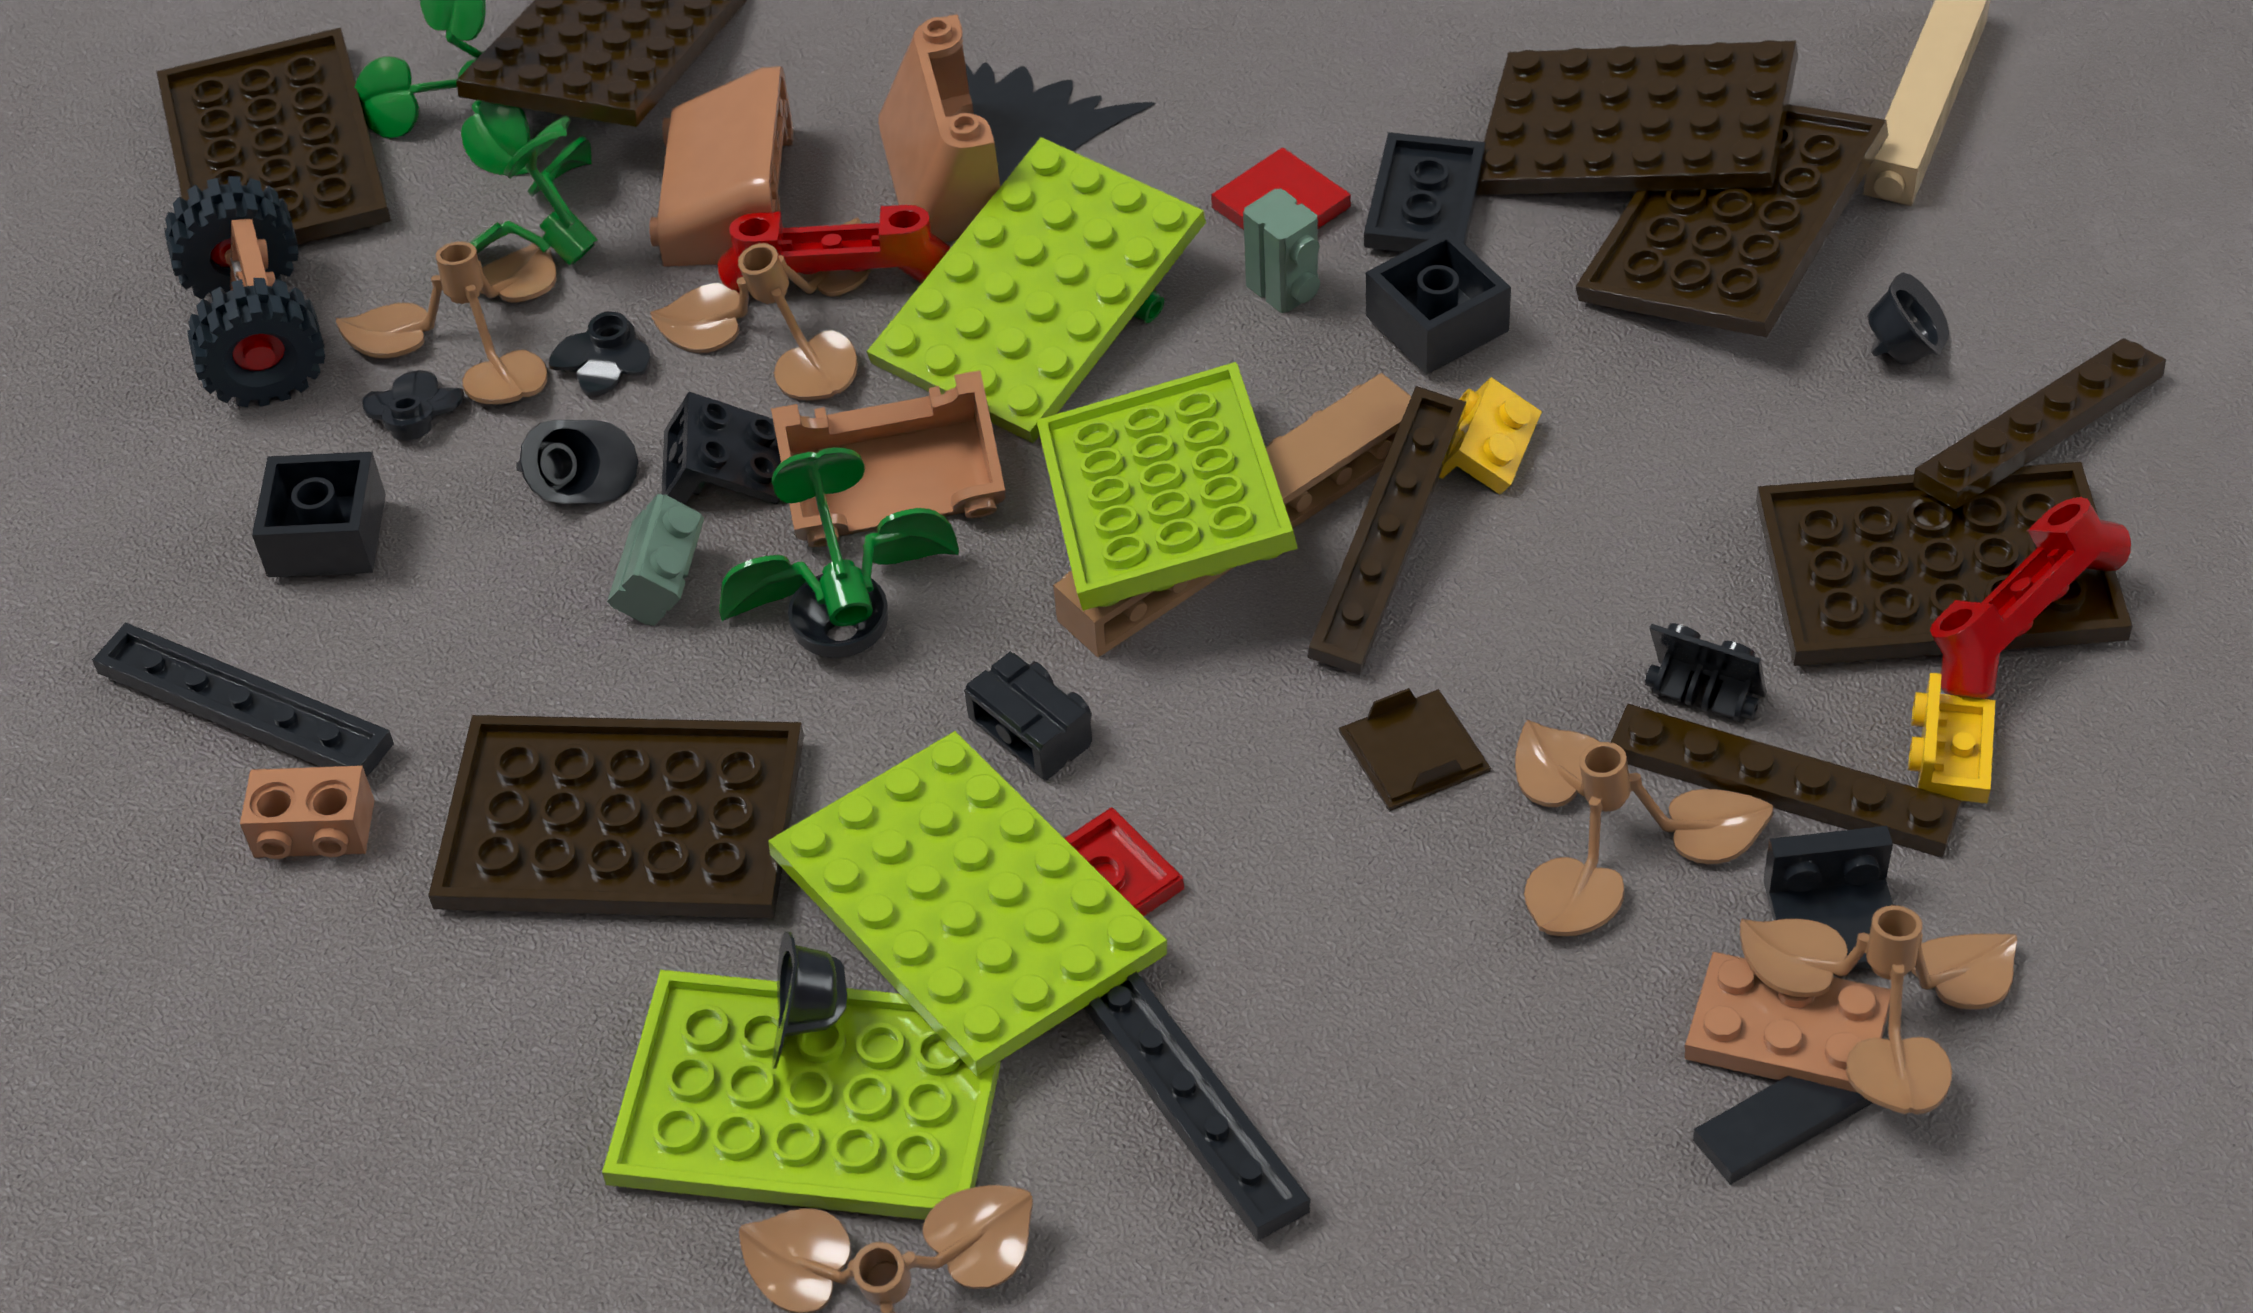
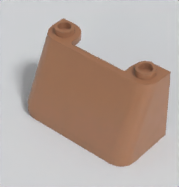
M958 14L931 18L917 27L878 116L880 135L898 205H916L924 208L930 217L931 233L944 242L957 240L1000 188L995 142L990 125L986 119L979 115H974L963 50V33Z
M782 66L759 68L672 108L671 117L663 118V140L667 148L658 217L650 218L649 232L652 247L660 248L664 267L717 265L720 257L732 246L729 227L735 219L750 213L781 211L778 187L782 146L792 145L794 133L785 74Z
M981 370L954 375L956 387L947 390L943 395L940 393L939 386L929 388V396L829 415H826L825 407L814 409L815 418L801 416L797 404L771 409L781 463L796 454L806 452L817 453L827 448L851 449L862 457L865 466L863 478L856 485L843 492L825 494L837 541L840 540L839 536L875 530L879 522L886 516L907 509L927 508L937 511L943 516L965 513V516L968 518L984 517L996 512V505L1005 499V486ZM815 497L799 503H789L795 537L799 540L807 541L809 547L828 546Z

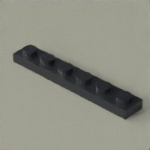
M126 622L92 659L97 673L321 767L363 766L366 777H368L394 745L390 730Z
M1137 971L1128 976L1125 982L1113 987L1103 996H1098L1089 1002V1005L1084 1007L1257 1242L1310 1213V1198Z

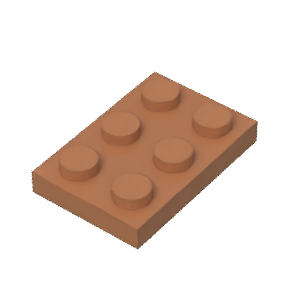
M1713 952L1685 1043V1059L1776 1080L1791 1076L1857 1092L1847 1077L1846 1063L1848 1054L1862 1040L1883 1038L1890 1010L1891 989L1833 977L1830 989L1823 995L1816 997L1790 996L1782 994L1763 983L1750 968L1745 958Z

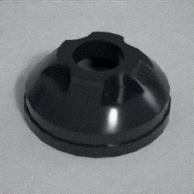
M823 574L816 576L819 582ZM871 579L874 588L873 591L868 592L873 608L871 616L861 623L852 625L857 629L853 637L843 641H836L827 636L828 631L836 625L830 622L826 604H818L815 592L807 582L804 583L794 593L788 609L790 627L796 640L806 650L828 658L850 657L865 651L879 640L887 627L888 605L883 589Z

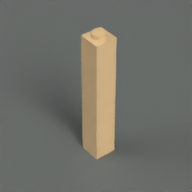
M1990 0L1934 1L1885 117L1889 135L1866 172L1863 195L1904 205H1913L1987 22Z

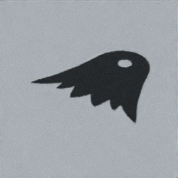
M984 62L975 74L972 73L966 64L969 93L974 115H979L986 119L990 125L995 142L1000 187L1041 137L1074 151L1103 131L1155 104V102H1138L1094 109L1102 98L1100 95L1083 98L1068 104L1073 88V81L1070 79L1049 84L1033 92L1032 78L1025 66L1013 70L1001 81L995 83L993 70L988 63Z

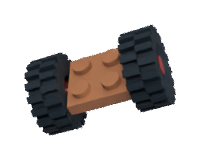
M228 176V184L219 185L218 178L207 180L208 189L203 191L195 185L187 190L188 201L178 197L173 203L175 213H167L165 219L167 228H164L175 277L178 276L180 285L185 290L192 287L194 296L202 299L196 305L198 315L191 314L188 322L190 330H187L198 380H202L203 388L209 394L216 391L218 400L228 403L232 397H235L237 406L248 407L250 400H258L259 407L270 405L269 398L278 396L280 401L292 399L290 390L295 388L302 393L309 387L307 377L316 380L321 373L319 364H324L325 346L314 306L310 299L305 300L303 292L296 287L288 292L286 282H283L280 274L290 277L294 271L292 261H297L299 254L297 249L298 243L287 204L283 198L278 199L277 191L272 187L268 186L262 191L260 181L251 178L247 186L241 185L240 177ZM208 293L212 296L213 302L211 303L204 299Z

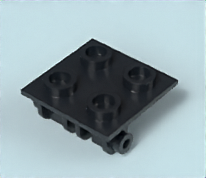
M1651 623L1650 632L1658 662L1661 664V667L1652 664L1646 675L1645 686L1654 688L1653 694L1681 702L1691 675L1694 674L1687 691L1686 705L1693 706L1703 680L1706 678L1709 679V683L1702 700V710L1707 712L1710 710L1720 683H1722L1712 709L1713 713L1737 722H1741L1743 718L1754 719L1760 699L1752 697V694L1765 697L1767 691L1761 658L1754 657L1755 652L1752 649L1733 641H1723L1720 646L1700 639L1701 635L1697 631L1684 625L1670 623L1668 628H1664Z

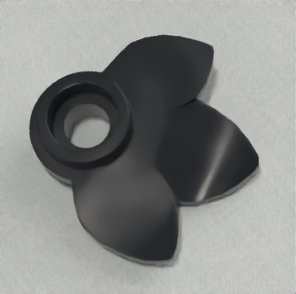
M608 311L593 317L588 324L586 332L564 338L552 352L549 358V368L560 371H577L581 390L586 395L598 396L611 391L619 383L623 373L635 376L643 375L650 364L651 356L648 346L636 339L633 324L623 314Z
M416 370L398 377L392 385V390L369 392L363 397L362 405L366 416L371 419L382 420L384 427L390 430L393 438L397 440H414L430 432L432 429L431 421L435 416L456 409L464 398V391L461 388H439L435 374L424 370Z

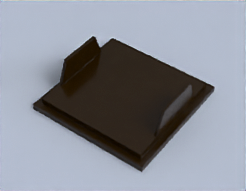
M1410 688L1374 701L1367 717L1339 727V733L1389 811L1491 771V767L1439 689L1415 698Z

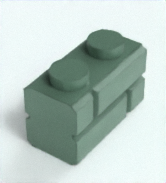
M1282 188L1274 189L1245 207L1243 212L1246 286L1259 297H1266V302L1280 313H1288L1300 304L1310 301L1317 294L1320 287L1317 273L1318 251L1320 247L1318 242L1317 214L1305 205H1297V199Z
M657 494L647 505L646 510L643 509L632 521L607 600L611 607L646 625L655 626L665 616L666 611H669L681 599L685 586L684 579L688 576L704 522V517L701 513L665 494Z

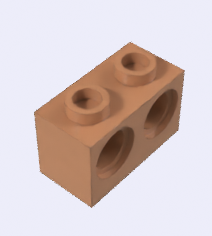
M363 766L250 770L240 826L254 858L282 859L290 856L319 855L339 857L347 854H366L375 799Z

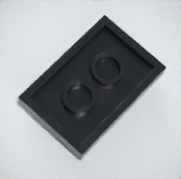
M1388 132L1364 230V248L1406 252L1448 229L1466 245L1478 192V180L1486 142Z

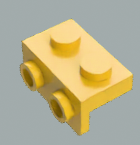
M1490 377L1477 391L1474 392L1468 389L1460 397L1459 400L1466 402L1465 414L1439 477L1443 479L1458 466L1500 495L1511 486L1542 411Z
M1930 673L1926 693L1915 692L1911 726L1922 727L1921 737L1912 736L1908 771L1918 772L1917 788L1961 801L1987 804L1991 790L1996 700L1940 694L1942 674Z

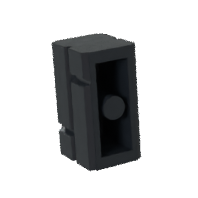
M1010 651L995 662L989 672L983 671L966 685L964 692L968 718L1042 779L1048 780L1065 767L1067 760H1074L1091 745L1092 731L1090 719L1092 714L1088 704L1077 693L1070 692L1066 695L1056 687L1048 671L1038 662L1028 664Z

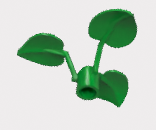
M420 0V7L425 21L434 30H446L447 42L476 59L484 52L465 41L475 39L483 28L486 16L485 0ZM381 57L365 66L358 76L355 89L359 95L367 126L383 137L394 138L409 133L417 122L419 105L414 95L415 93L457 88V79L412 85L411 70L405 60L397 57ZM476 59L469 60L459 71L458 78ZM476 100L472 104V110L475 115L469 117L461 128L464 149L470 160L481 169L490 173L505 175L504 170L508 162L521 147L530 141V129L523 109L519 107ZM524 166L515 175L527 174L529 172Z
M568 116L556 120L543 129L537 137L521 147L508 162L504 170V174L510 179L525 166L534 180L528 189V194L533 197L541 190L553 207L554 211L539 225L545 234L540 237L511 221H506L503 224L497 222L469 242L475 246L477 254L492 242L508 234H516L537 245L543 253L552 247L570 267L598 242L594 234L569 210L553 184L554 179L567 171L592 164L591 144L587 138L580 136L570 143L542 173L536 167L538 155L550 147L560 136H567L566 129L571 121Z
M827 448L817 453L806 452L796 454L784 460L775 469L772 476L773 489L777 497L785 503H799L815 497L832 562L823 568V576L820 578V582L804 562H796L791 565L789 559L782 555L763 556L738 564L726 574L722 581L719 606L721 620L723 622L726 619L763 604L791 596L807 582L815 592L817 603L826 604L832 624L836 626L856 625L868 619L873 612L868 592L874 589L871 581L872 563L878 565L897 564L937 554L958 556L959 546L952 525L942 514L931 509L913 508L893 513L879 522L877 533H869L865 536L862 569L855 566L853 561L842 559L825 494L843 492L856 485L863 478L865 472L862 457L857 452L847 448Z

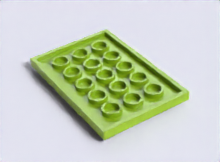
M1041 137L866 351L871 364L928 392L929 388L939 386L941 395L947 390L956 387L954 375L981 370L991 423L1034 444L1040 436L1036 420L1055 415L1059 412L1205 225L1204 211Z
M1237 362L1036 420L1082 611L1098 606H1111L1122 599L1150 591H1163L1184 581L1205 575H1218L1229 568L1257 560H1270L1282 553L1298 549L1293 528Z
M956 731L768 840L770 855L976 1076L1083 1009L1098 996L1101 997L1113 987L1119 986L1134 972L1137 971L1139 973L1167 955V939Z
M660 970L602 1170L606 1185L926 1220L933 1207L945 1197L975 1187L1001 1061L976 1076L900 993L847 988L846 1008L838 1022L827 1030L785 1037L778 1066L776 1069H773L772 1060L779 1019L777 981Z

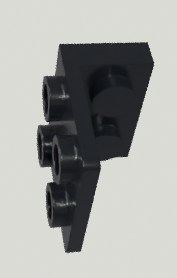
M689 391L664 430L661 494H665L686 505L692 494L699 495L705 482L778 504L781 499L774 492L772 476L775 469L781 464L773 419Z
M1888 826L1770 838L1763 882L1773 920L1805 919L1826 924L1835 929L1844 939L1847 945L1848 956L1857 944L1858 934H1870L1874 913L1882 907L1893 905L1886 881L1893 847ZM1866 953L1852 970L1872 968L1867 961Z

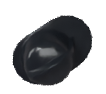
M1902 272L1895 276L1888 291L1867 315L1869 326L1877 338L1871 349L1873 356L1888 353L1894 360L1906 365L1932 353L1935 355L1941 354L1943 347L1948 341L1949 328L1940 305L1922 282L1911 274Z
M551 420L539 423L528 432L521 445L520 460L516 463V471L522 472L523 478L530 489L546 501L558 504L603 503L616 500L629 490L637 475L638 458L635 446L627 434L612 423L599 420Z
M791 932L784 933L778 957L777 997L779 1019L772 1060L773 1069H776L778 1066L785 1037L827 1030L838 1022L845 1011L847 1003L845 970L841 960L832 957L825 951L795 945Z

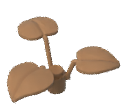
M856 217L855 219H852L842 225L862 223L860 219ZM760 243L748 247L739 257L738 266L743 277L737 279L740 295L736 290L729 289L722 283H712L695 288L668 306L650 312L651 318L658 330L673 345L689 352L708 353L725 347L737 338L739 334L737 318L744 317L748 312L749 292L753 298L762 303H777L799 346L785 352L776 363L774 377L779 389L790 398L798 400L826 399L843 392L851 385L858 368L857 354L850 340L843 334L833 330L823 331L807 342L784 298L789 285V279L807 294L813 293L818 288L824 295L838 296L861 285L869 276L871 269L861 272L836 270L819 271L814 274L796 273L786 264L784 257L778 255L777 250L772 245Z
M452 242L442 246L436 252L435 256L439 275L431 277L433 289L428 313L419 305L405 302L381 306L355 317L336 318L337 327L341 335L357 351L375 358L399 357L419 349L424 344L423 332L432 330L435 326L441 293L443 291L454 303H470L489 362L472 366L464 374L462 383L466 395L472 400L484 404H504L518 401L524 396L531 397L540 393L546 386L548 376L544 362L539 356L527 350H515L499 358L495 352L478 297L480 293L486 294L488 298H494L499 295L508 302H522L537 298L550 291L557 280L551 247L543 253L537 245L531 244L482 267L481 262L478 261L474 245L468 242Z
M1530 720L1525 722L1518 740L1515 755L1516 776L1520 790L1530 801L1546 807H1560L1572 801L1579 793L1585 796L1590 808L1588 857L1586 863L1583 864L1581 861L1569 857L1551 859L1540 864L1532 871L1525 885L1524 896L1528 912L1538 929L1549 935L1575 936L1591 932L1606 924L1619 911L1625 893L1622 876L1612 869L1596 868L1599 860L1601 812L1615 811L1622 807L1630 796L1631 791H1634L1663 831L1675 832L1673 840L1676 851L1686 859L1697 863L1720 864L1736 859L1751 847L1773 816V805L1753 796L1725 790L1699 789L1685 792L1675 797L1669 806L1671 818L1669 819L1642 785L1641 775L1639 773H1629L1626 753L1619 745L1610 742H1599L1593 737L1574 731L1549 728Z
M1885 906L1877 910L1872 917L1870 934L1859 933L1857 944L1848 956L1847 945L1844 939L1835 929L1826 924L1805 919H1781L1764 922L1741 919L1739 934L1746 961L1763 983L1782 994L1796 997L1823 995L1831 987L1833 974L1838 976L1848 975L1865 953L1867 961L1875 974L1884 979L1891 980L1889 1040L1868 1038L1857 1043L1848 1054L1846 1072L1850 1084L1865 1099L1903 1114H1924L1937 1108L1947 1096L1952 1079L1950 1060L1946 1052L1936 1041L1926 1037H1913L1901 1040L1900 1027L1904 976L1912 971L1918 977L1922 989L1928 990L1935 987L1936 994L1944 1003L1961 1009L1978 1010L1995 1006L2008 995L2012 985L2014 957L2017 947L2016 934L1956 935L1936 938L1922 943L1923 924L1920 917L1914 911L1903 906Z
M1003 1185L969 1188L945 1197L933 1207L923 1224L924 1239L928 1246L938 1254L934 1257L918 1256L912 1251L901 1255L899 1250L889 1243L874 1242L863 1247L857 1253L855 1259L848 1263L851 1255V1243L842 1223L825 1211L807 1208L790 1210L766 1220L744 1224L739 1229V1239L742 1255L752 1279L767 1299L785 1311L791 1313L817 1312L823 1309L830 1301L834 1282L847 1284L855 1278L868 1301L880 1306L882 1313H895L894 1304L901 1301L910 1289L911 1274L909 1270L913 1267L939 1269L947 1264L953 1280L959 1285L970 1289H989L1011 1278L1022 1264L1027 1251L1033 1198L1027 1190ZM848 1263V1267H849V1268H847L846 1270H844V1271L842 1272L841 1270H842V1269L846 1266V1264Z

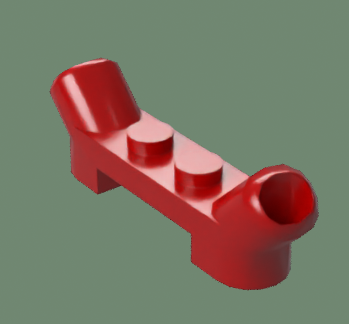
M916 205L880 206L879 223L783 228L781 211L745 214L731 223L729 231L732 246L720 257L717 265L722 284L729 289L736 290L739 295L740 289L737 279L743 277L738 266L739 257L748 247L760 243L772 245L777 250L778 255L783 256L786 264L796 273L814 274L819 271L836 270L861 272L874 268L897 267L922 284L949 251L950 246L931 233L928 212Z
M2083 497L2063 501L2043 514L2027 530L2037 547L2036 550L1981 603L1955 600L1931 625V635L1943 654L1940 674H1942L1941 689L1943 692L1950 695L1984 699L1994 694L2000 652L2016 637L2026 633L2032 627L2033 620L2051 602L2064 596L2069 590V584L2086 568L2107 572L2116 571L2127 562L2131 552V539L2126 527L2115 522L2100 520L2090 501Z

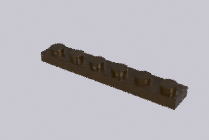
M2122 338L1916 467L1913 486L1954 509L1959 508L2164 376L2166 359L2145 349L2139 343Z
M1418 386L1415 387L1309 645L1308 658L1358 675L1361 674L1465 414V401Z
M1628 703L1610 742L1619 745L1625 751L1628 765L1708 789L1725 790L1753 796L1772 804L1773 808L1846 830L1888 826L1893 844L1941 858L1944 857L1961 804V800Z

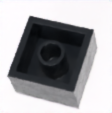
M1449 229L1366 272V317L1426 375L1509 332L1511 286Z
M372 452L267 456L252 537L268 578L373 573L386 493Z

